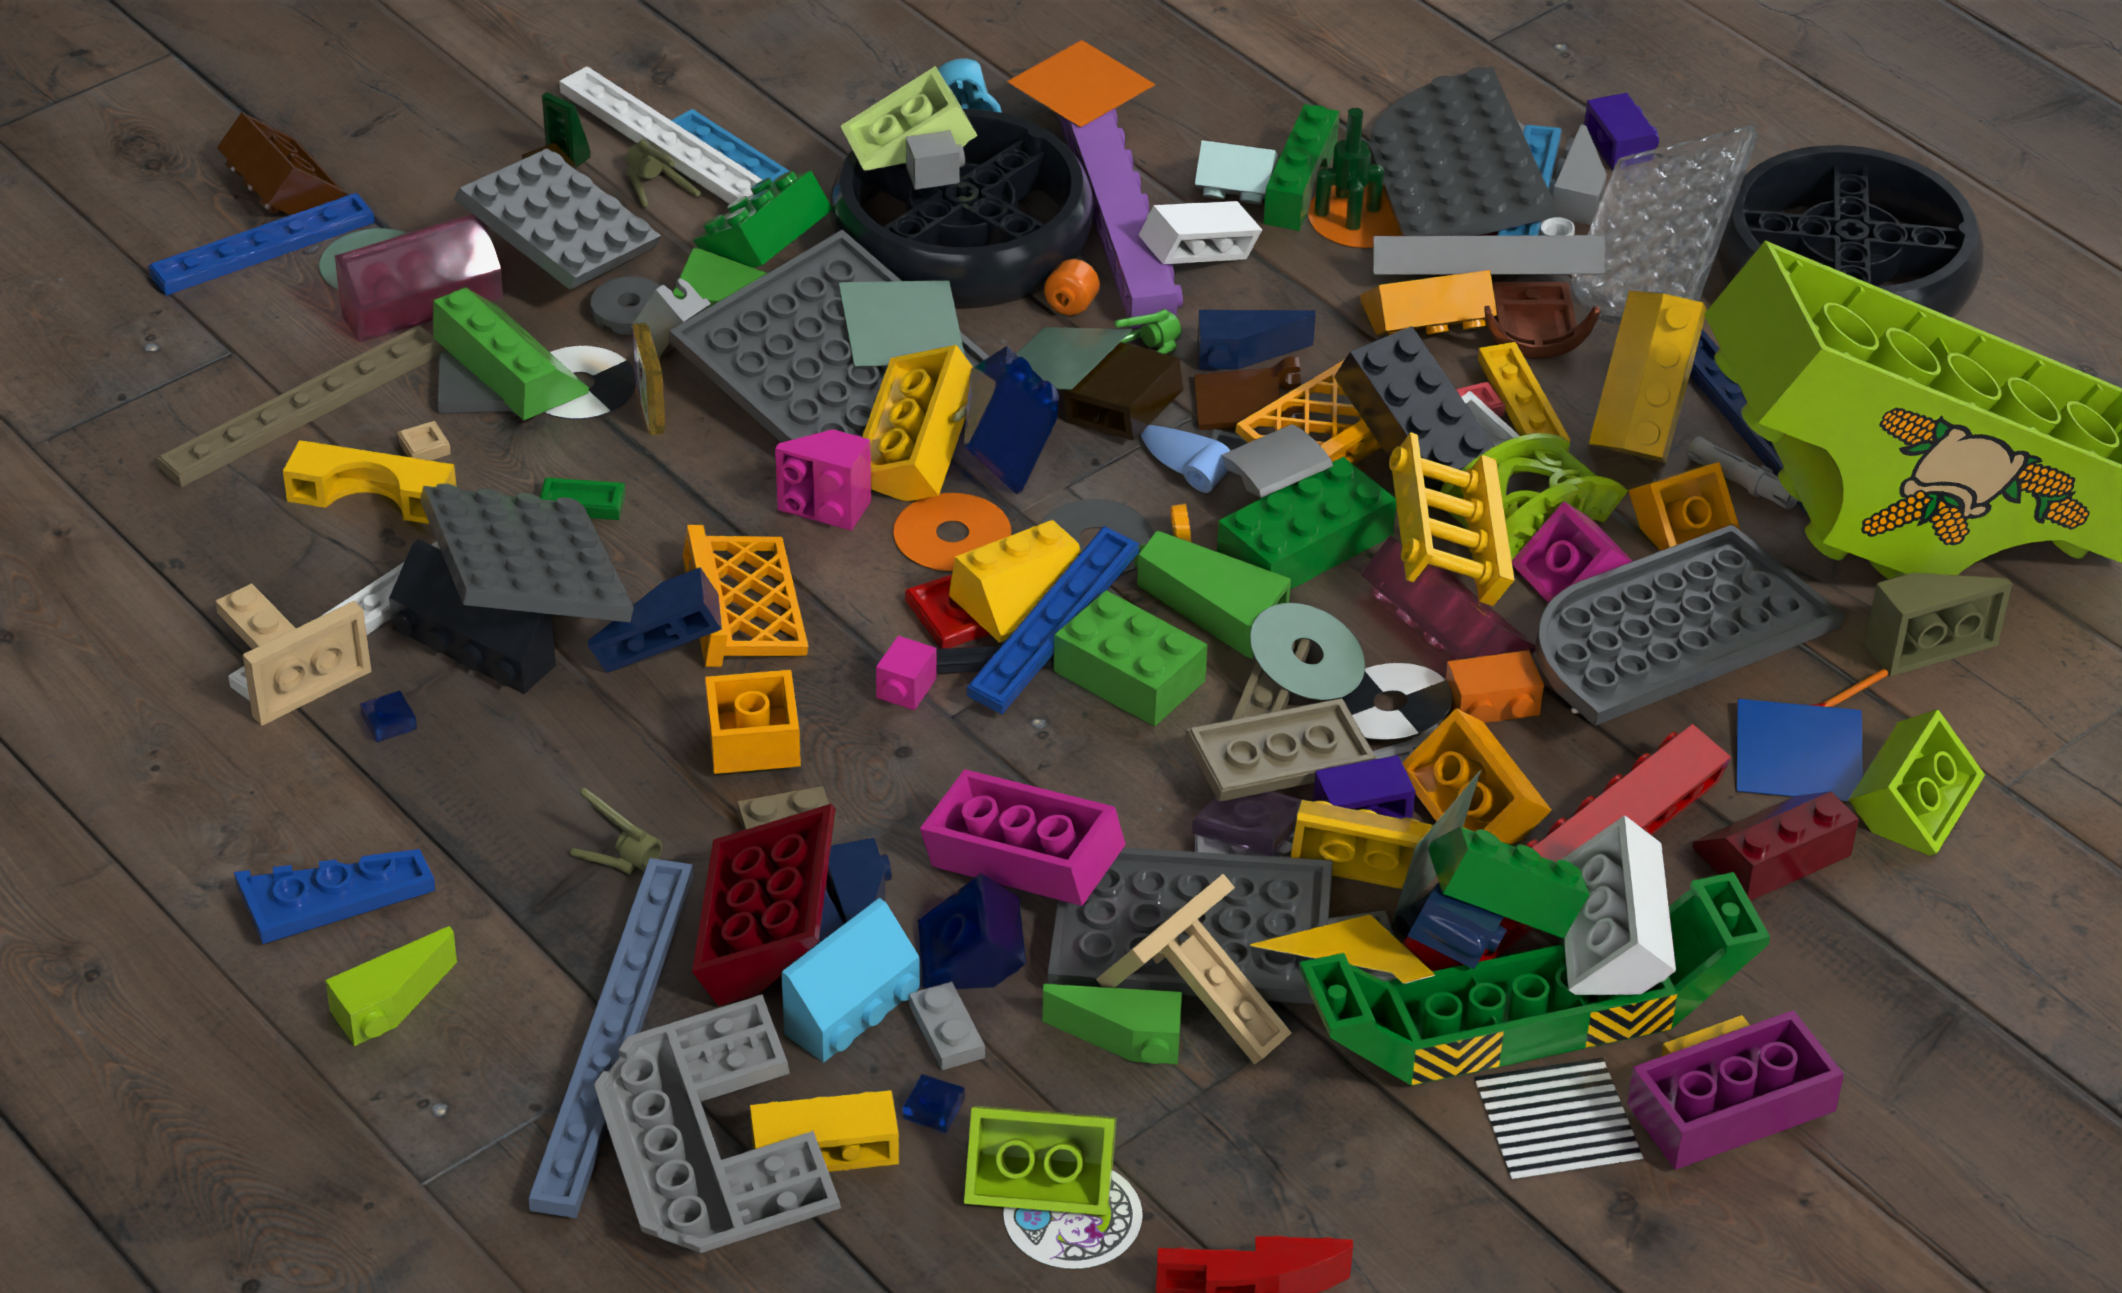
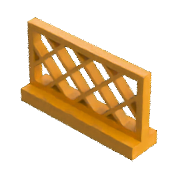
M1344 360L1237 423L1235 430L1247 443L1265 436L1259 435L1253 430L1258 426L1275 428V431L1293 424L1308 435L1309 432L1331 434V438L1326 442H1316L1327 453L1332 462L1345 457L1353 465L1381 448V445L1355 407L1351 404L1337 403V395L1346 396L1334 378ZM1314 392L1331 394V402L1309 400V395ZM1292 406L1304 407L1303 419L1281 417V412ZM1309 412L1331 414V422L1309 420ZM1337 415L1359 417V421L1353 425L1337 423Z
M687 525L682 552L685 573L701 567L719 594L722 630L699 638L705 667H722L724 656H807L809 646L783 538L767 536H706L704 525ZM713 551H727L734 556L726 561L713 553ZM774 551L775 556L766 561L756 555L755 552ZM744 561L757 570L750 575L737 566ZM728 575L740 582V584L732 588L720 581V579ZM768 575L781 584L776 588H772L762 582L761 579ZM748 589H752L764 597L756 602L743 593ZM734 602L747 611L739 616L726 607ZM774 602L788 611L780 616L767 607ZM757 616L771 625L762 630L749 621ZM740 630L753 639L751 641H733L732 635ZM781 630L793 637L795 641H781L773 635Z

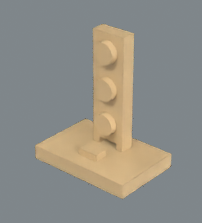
M252 583L215 600L217 613L252 649L242 655L252 717L261 726L372 672L364 611L355 601L295 628Z
M1222 874L1096 980L1102 987L1115 988L1151 958L1158 964L1166 957L1255 1065L1292 1032L1198 920V918L1235 888L1228 878ZM1185 931L1189 938L1182 943L1177 936Z

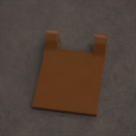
M1291 356L1284 358L1271 368L1196 374L1195 388L1199 430L1236 428L1237 423L1279 399V386L1286 390H1294L1301 386L1300 373L1289 374L1300 372L1299 357ZM1289 407L1281 412V417L1303 419V414L1294 415V413H1303L1304 407Z

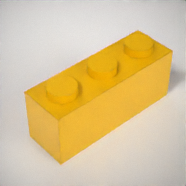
M892 1090L750 1105L753 1150L813 1131L828 1172L899 1164V1132Z

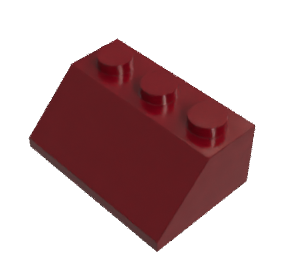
M1831 791L1798 795L1694 841L1693 849L1719 875L1734 872L1749 900L1752 901L1851 856L1859 818Z

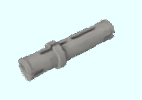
M1701 436L1696 437L1688 448L1690 453L1687 454L1689 460L1703 466L1720 462L1724 477L1747 488L1749 494L1757 498L1760 496L1767 498L1786 510H1791L1798 502L1797 499L1784 489L1778 476L1773 474L1772 469L1764 465L1761 468L1753 465L1745 459L1712 444Z

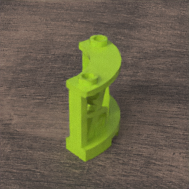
M1536 433L1523 435L1505 441L1482 454L1483 456L1496 459L1511 561L1563 501L1588 515L1591 519L1604 523L1628 490L1617 481L1597 476L1567 451L1570 443L1565 438L1553 434ZM1480 456L1465 466L1462 471L1471 469ZM1533 472L1550 477L1549 488L1541 493L1522 490L1506 495L1507 484L1511 475ZM1444 482L1441 493L1464 499L1460 487ZM1448 512L1468 529L1465 517Z

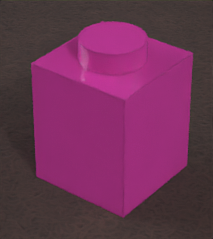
M897 636L876 666V698L915 710L937 679L936 647Z

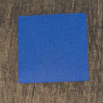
M1738 699L1737 791L1793 797L1831 791L1841 801L1849 802V797L1863 777L1862 710Z

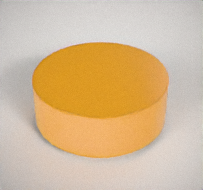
M1186 503L1171 505L1170 518L1173 536L1191 542Z

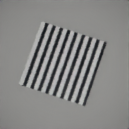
M1603 1058L1474 1077L1512 1179L1644 1159Z

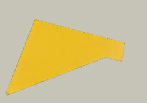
M1365 915L1250 944L1251 947L1315 959L1345 953L1349 964L1392 973L1404 984L1435 976L1426 965L1372 915Z

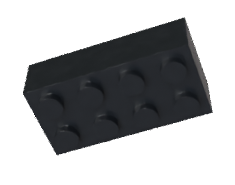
M1412 326L1350 351L1334 376L1389 459L1393 450L1397 446L1400 447L1410 432L1418 435L1421 458L1462 470L1478 456L1495 447ZM1423 476L1425 488L1438 492L1441 491L1444 482Z

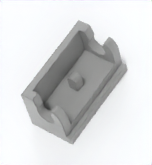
M678 279L675 285L678 290L683 292L684 299L676 298L671 290L662 285L654 291L631 325L634 332L658 359L675 348L668 342L669 331L706 310L711 304L707 298L702 299L694 288L683 279Z

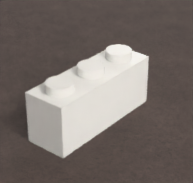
M1238 201L1153 206L1147 215L1139 237L1162 264L1247 259L1262 229Z

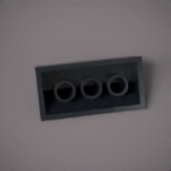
M417 539L412 544L389 597L394 630L522 694L530 690L556 666L552 614L463 605L441 550L420 539Z

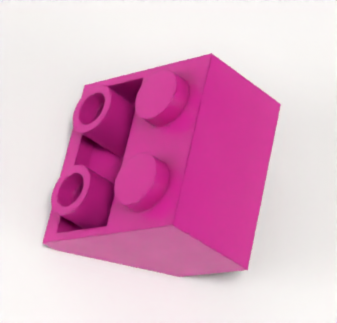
M832 429L779 443L775 448L777 510L852 531L871 502L870 439Z

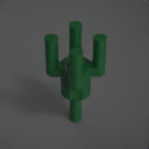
M1359 108L1349 109L1346 140H1340L1334 146L1333 167L1319 170L1316 185L1315 214L1318 216H1327L1329 214L1331 186L1335 185V195L1342 199L1348 198L1346 227L1350 230H1357L1361 227L1363 192L1367 184L1366 209L1370 212L1381 210L1384 168L1379 164L1370 165L1371 152L1368 149V143L1361 140L1363 110Z

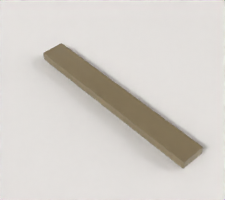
M418 325L157 457L158 468L182 488L439 357L440 353H444L443 346L433 338L431 333L421 325Z

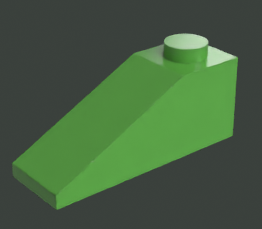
M1044 984L1042 1022L1131 1062L1178 1064L1182 992Z

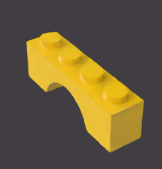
M299 440L283 469L287 502L326 508L337 499L350 494L376 493L394 500L402 510L403 520L424 524L430 523L420 502L423 486L436 487L438 484H451L457 487L454 464Z

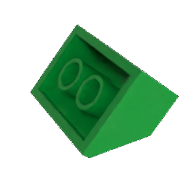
M1459 826L1431 841L1428 847L1443 894L1561 938H1565L1590 895L1580 869L1574 864L1565 860L1554 862L1541 857L1534 849L1525 845L1514 847L1506 844L1485 830L1478 829L1474 832Z

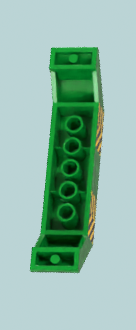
M1732 872L1691 881L1690 889L1669 905L1676 971L1669 975L1666 980L1657 983L1642 994H1573L1568 989L1565 944L1480 961L1475 969L1461 965L1432 971L1435 976L1405 984L1398 979L1382 981L1349 964L1345 953L1302 961L1299 965V971L1329 1037L1413 1086L1672 1030L1769 945L1770 935L1735 873Z

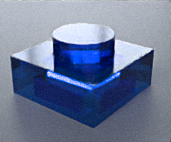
M400 690L360 703L361 716L376 742L417 729L416 716Z
M922 1074L903 1106V1119L947 1133L965 1101V1088Z

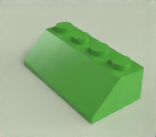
M463 288L433 300V338L505 401V404L522 420L534 417L589 393V387L493 302L468 288Z

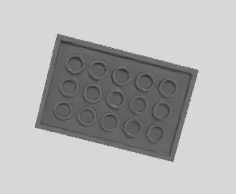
M438 484L436 487L423 486L420 502L463 605L631 622L634 606L584 506L578 501L565 497L558 498L556 501L544 500L530 493H519L517 496L501 495L499 492L488 488H480L476 492L465 491L451 484Z
M1124 847L1083 906L1058 900L1048 967V984L1102 987L1096 980L1101 974L1208 885L1224 874L1235 888L1198 918V920L1265 1001L1314 1004L1299 971V965L1302 961L1315 958L1251 947L1250 944L1328 925L1333 861ZM1183 931L1177 937L1183 943L1189 938V935ZM1166 957L1158 964L1151 958L1115 987L1182 992V995L1197 996Z

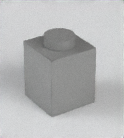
M950 130L906 137V168L915 190L959 183V168L965 166L964 150L961 144L956 145Z

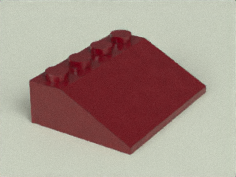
M832 803L713 839L692 973L718 1006L759 995L782 975L783 970L819 942L836 811Z

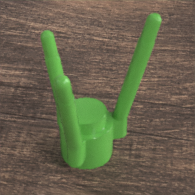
M1166 309L1153 314L1115 321L1117 328L1144 324L1140 329L1130 332L1121 341L1122 343L1142 338L1147 346L1159 348L1157 352L1167 354L1177 349L1175 341L1181 336V325L1177 317Z

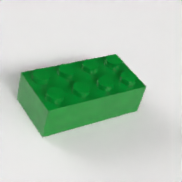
M1341 457L1332 462V467L1279 489L1218 520L1216 552L1291 578L1290 590L1392 537L1394 533L1396 498L1345 457Z

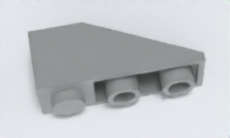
M1580 125L1575 138L1569 137L1565 156L1560 158L1557 166L1556 179H1551L1549 192L1555 203L1557 217L1594 226L1603 205L1607 175L1586 125Z

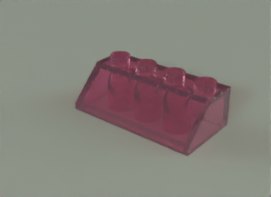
M473 214L335 255L342 317L360 343L433 320V300L463 288H468L491 302L503 298L501 268L486 225Z
M1389 535L1360 574L1372 584V587L1369 589L1370 593L1387 605L1392 601L1399 607L1395 614L1413 628L1419 625L1426 631L1422 637L1429 644L1440 651H1443L1444 648L1453 654L1449 659L1450 661L1529 650L1532 655L1536 651V645L1489 605L1479 602L1478 596L1448 570L1428 564L1414 582L1406 580L1404 561L1401 559V540L1392 535Z

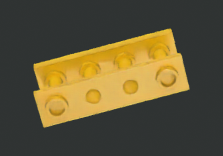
M1410 432L1400 447L1397 446L1393 450L1389 460V468L1392 470L1402 544L1401 559L1404 561L1406 580L1414 582L1429 564L1474 578V582L1477 585L1479 602L1494 606L1514 582L1496 459L1481 455L1473 467L1466 471L1421 458L1418 435ZM1423 476L1460 487L1464 499L1425 488ZM1427 506L1465 517V521L1468 523V530L1429 518ZM1432 536L1469 547L1473 560L1434 549Z

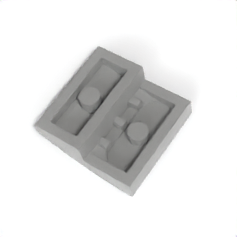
M1293 424L1221 455L1226 470L1240 475L1246 491L1259 497H1264L1333 466L1331 458L1322 447L1305 431Z

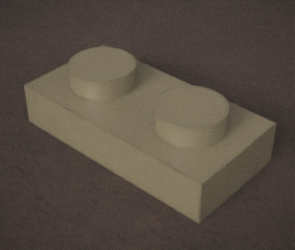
M823 786L737 801L738 815L743 830L829 804Z

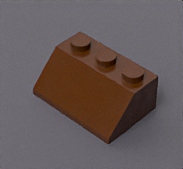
M243 112L240 113L217 147L227 159L225 165L236 174L243 176L242 184L250 191L260 195V204L275 214H278L281 210L293 215L342 198L346 194L294 137Z

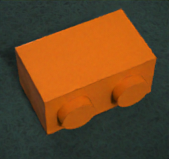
M1529 650L1447 661L1445 680L1452 691V704L1450 707L1452 712L1457 708L1484 723L1540 715L1544 683Z

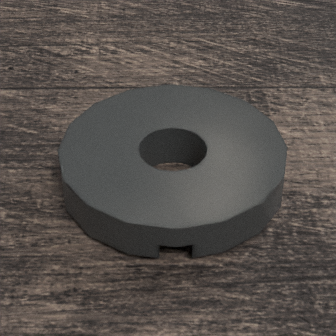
M620 277L608 280L598 286L591 295V316L596 324L602 328L604 324L607 327H611V331L614 333L633 335L634 330H632L631 325L660 285L642 277ZM626 305H635L633 307H624Z

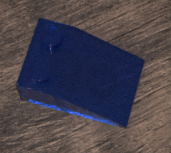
M1008 346L971 368L964 447L1015 494L1023 491L1057 421L1059 394L1051 382L1044 381L1032 370L1031 365L1024 357L1015 354Z

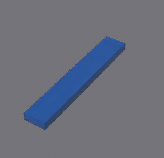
M354 193L148 265L150 276L165 295H169L375 223L374 213L358 193Z
M1103 526L967 686V697L1003 715L1054 654V635L1103 592L1108 590L1139 553V543Z

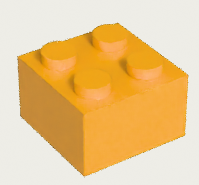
M791 670L705 677L707 717L714 774L801 767L800 730Z

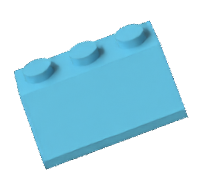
M878 898L782 971L784 1035L823 1063L838 1051L847 1049L857 1036L870 1026L879 1024L889 1011L902 1001L909 1000V994L917 992L920 988L919 955L889 906L881 898Z

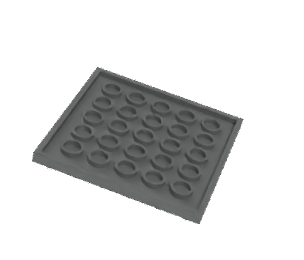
M841 230L671 329L668 342L781 443L832 429L862 437L887 366H854L839 282H890L901 280L846 232ZM960 331L965 357L980 375L975 389L976 392L999 379L1002 367Z

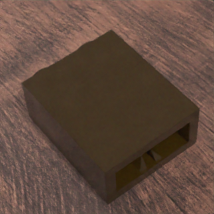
M1120 342L1072 390H1062L1067 422L1134 441L1183 391L1180 358Z

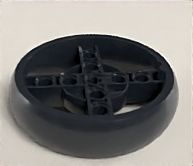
M963 109L978 136L963 146L965 166L959 168V183L915 190L907 171L906 163L864 171L852 149L839 168L832 187L830 198L832 211H830L834 234L841 230L846 232L901 281H949L955 308L995 306L1013 302L1044 289L1049 275L1060 263L1079 257L1089 237L1094 215V204L1091 186L1082 164L1070 148L1057 136L1043 127L1022 118L988 110ZM880 190L906 204V213L884 227L876 223L862 209L865 203ZM1034 190H1042L1060 206L1061 211L1047 224H1043L1018 210L1017 201Z
M1822 145L1795 149L1771 157L1755 166L1734 186L1724 202L1717 222V254L1728 283L1734 279L1764 241H1768L1953 318L1971 297L1983 268L1984 245L1980 225L1968 201L1960 191L1941 175L1922 164L1900 155L1872 148ZM1815 205L1803 214L1781 213L1792 208ZM1897 219H1899V220H1901V221H1903V222H1906V223H1908V224L1900 223ZM1896 274L1924 277L1911 282L1880 286L1890 281Z

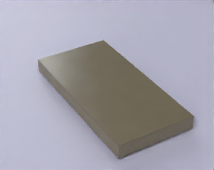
M1342 698L1188 728L1185 735V741L1218 802L1314 783L1316 770L1377 759Z

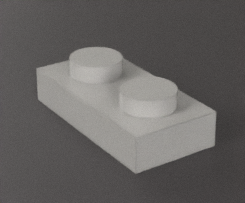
M952 982L909 994V1007L941 1070L985 1058V1045Z

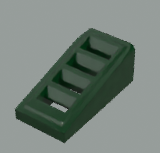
M546 92L542 95L546 145L555 143L575 163L577 168L591 157V151L576 107Z

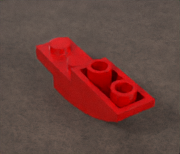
M1275 1235L1255 1236L1254 1251L1188 1249L1185 1247L1158 1248L1156 1293H1319L1350 1278L1353 1239H1335L1332 1237L1302 1238Z

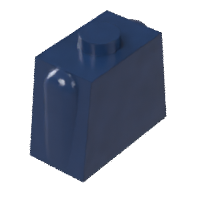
M1438 882L1411 928L1408 937L1475 969L1485 949L1494 954L1507 929L1500 926L1504 916L1443 894Z

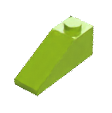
M447 926L325 980L330 1012L354 1046L369 1039L379 1037L385 1032L396 1028L457 963L454 931L452 928Z

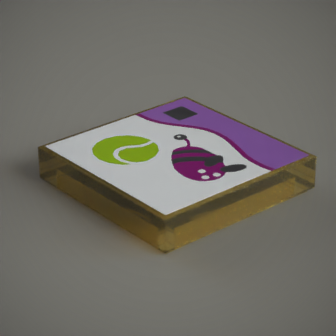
M646 323L633 324L635 377L640 402L650 435L664 434L665 413L661 366L649 325Z

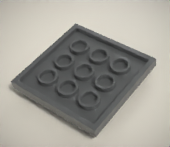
M548 148L460 187L454 198L457 203L570 290L656 248L661 238V235L653 230L648 222L636 217L623 207L617 198L605 193L593 184L588 176L579 173L567 164L562 156L550 151Z

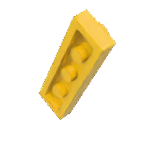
M1516 342L1479 348L1477 360L1491 386L1504 402L1505 411L1518 435L1553 434L1565 438L1570 443L1567 432Z

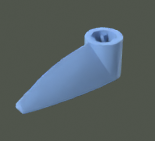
M1148 425L1140 434L1147 448L1159 461L1183 474L1186 481L1200 492H1211L1229 471L1226 470L1221 455L1230 450L1217 440L1155 425Z

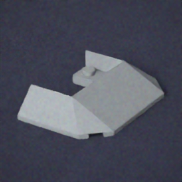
M763 995L628 1036L619 1048V1058L609 1072L603 1071L594 1083L595 1091L642 1232L703 1253L841 1208L839 1198L813 1131L723 1160L719 1156L701 1101L790 1074L787 1059Z

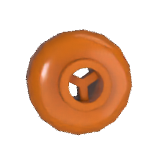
M1069 259L1060 263L1049 275L1044 285V295L1048 304L1058 313L1067 316L1078 315L1085 311L1097 296L1100 281L1092 266L1081 260Z

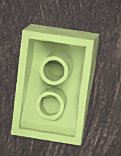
M936 66L841 125L864 171L906 163L907 136L950 130L956 145L961 144L962 147L968 141L978 136L957 98Z

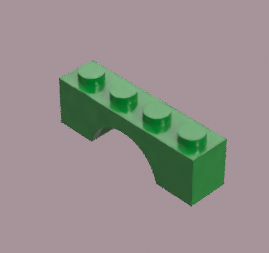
M1303 105L1266 186L1263 224L1300 231L1310 207L1312 190L1319 166L1328 168L1333 157L1334 146L1338 139L1340 111L1327 109L1319 105Z

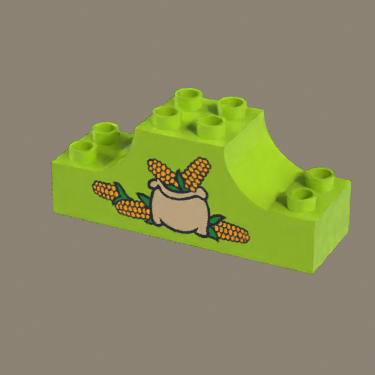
M1764 241L1705 312L1704 316L1720 346V349L1714 355V360L1719 369L1729 379L1739 384L1747 400V403L1741 409L1742 417L1747 425L1758 435L1772 442L1784 466L1778 473V479L1791 496L1802 502L1811 520L1805 527L1806 536L1824 555L1834 560H1843L1851 553L1869 560L1871 565L1888 579L1910 573L1958 575L1977 561L2001 550L2040 541H2052L2063 552L2077 559H2082L2091 551L2122 563V388L1768 241Z

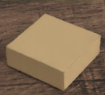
M435 421L397 432L398 442L407 457L431 461L451 455L450 443Z

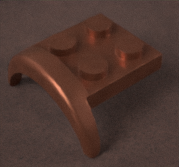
M1492 282L1497 316L1494 318L1490 306H1484L1488 329L1497 344L1516 342L1523 356L1529 358L1555 357L1574 350L1590 335L1600 314V307L1593 306L1588 316L1577 326L1569 282Z

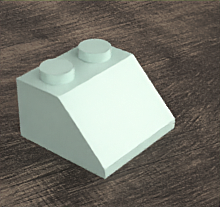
M1202 140L1195 186L1198 190L1203 191L1204 197L1225 199V194L1240 196L1239 201L1244 203L1261 204L1262 199H1265L1266 186L1279 157L1275 150Z

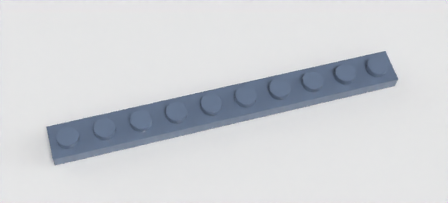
M649 858L529 1196L530 1211L577 1218L608 1128L594 1083L603 1071L609 1072L619 1058L618 1050L626 1038L641 1032L694 877L693 864Z

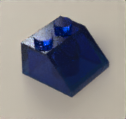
M982 873L918 920L923 987L926 989L952 982L956 989L995 987L1027 964L1019 897Z

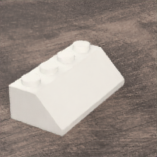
M1624 815L1561 859L1574 864L1580 869L1590 894L1564 938L1568 989L1575 995L1642 994L1657 983L1666 980L1669 975L1676 971L1662 846L1657 839Z

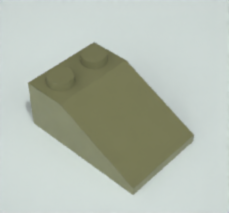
M1910 573L1876 583L1864 645L1882 668L1888 671L1890 677L1998 646L2012 583L2008 578Z

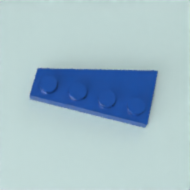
M420 849L361 856L359 863L353 864L339 863L337 859L319 861V868L292 871V865L272 867L273 874L251 876L250 870L234 872L236 886L262 944L436 891L434 877Z

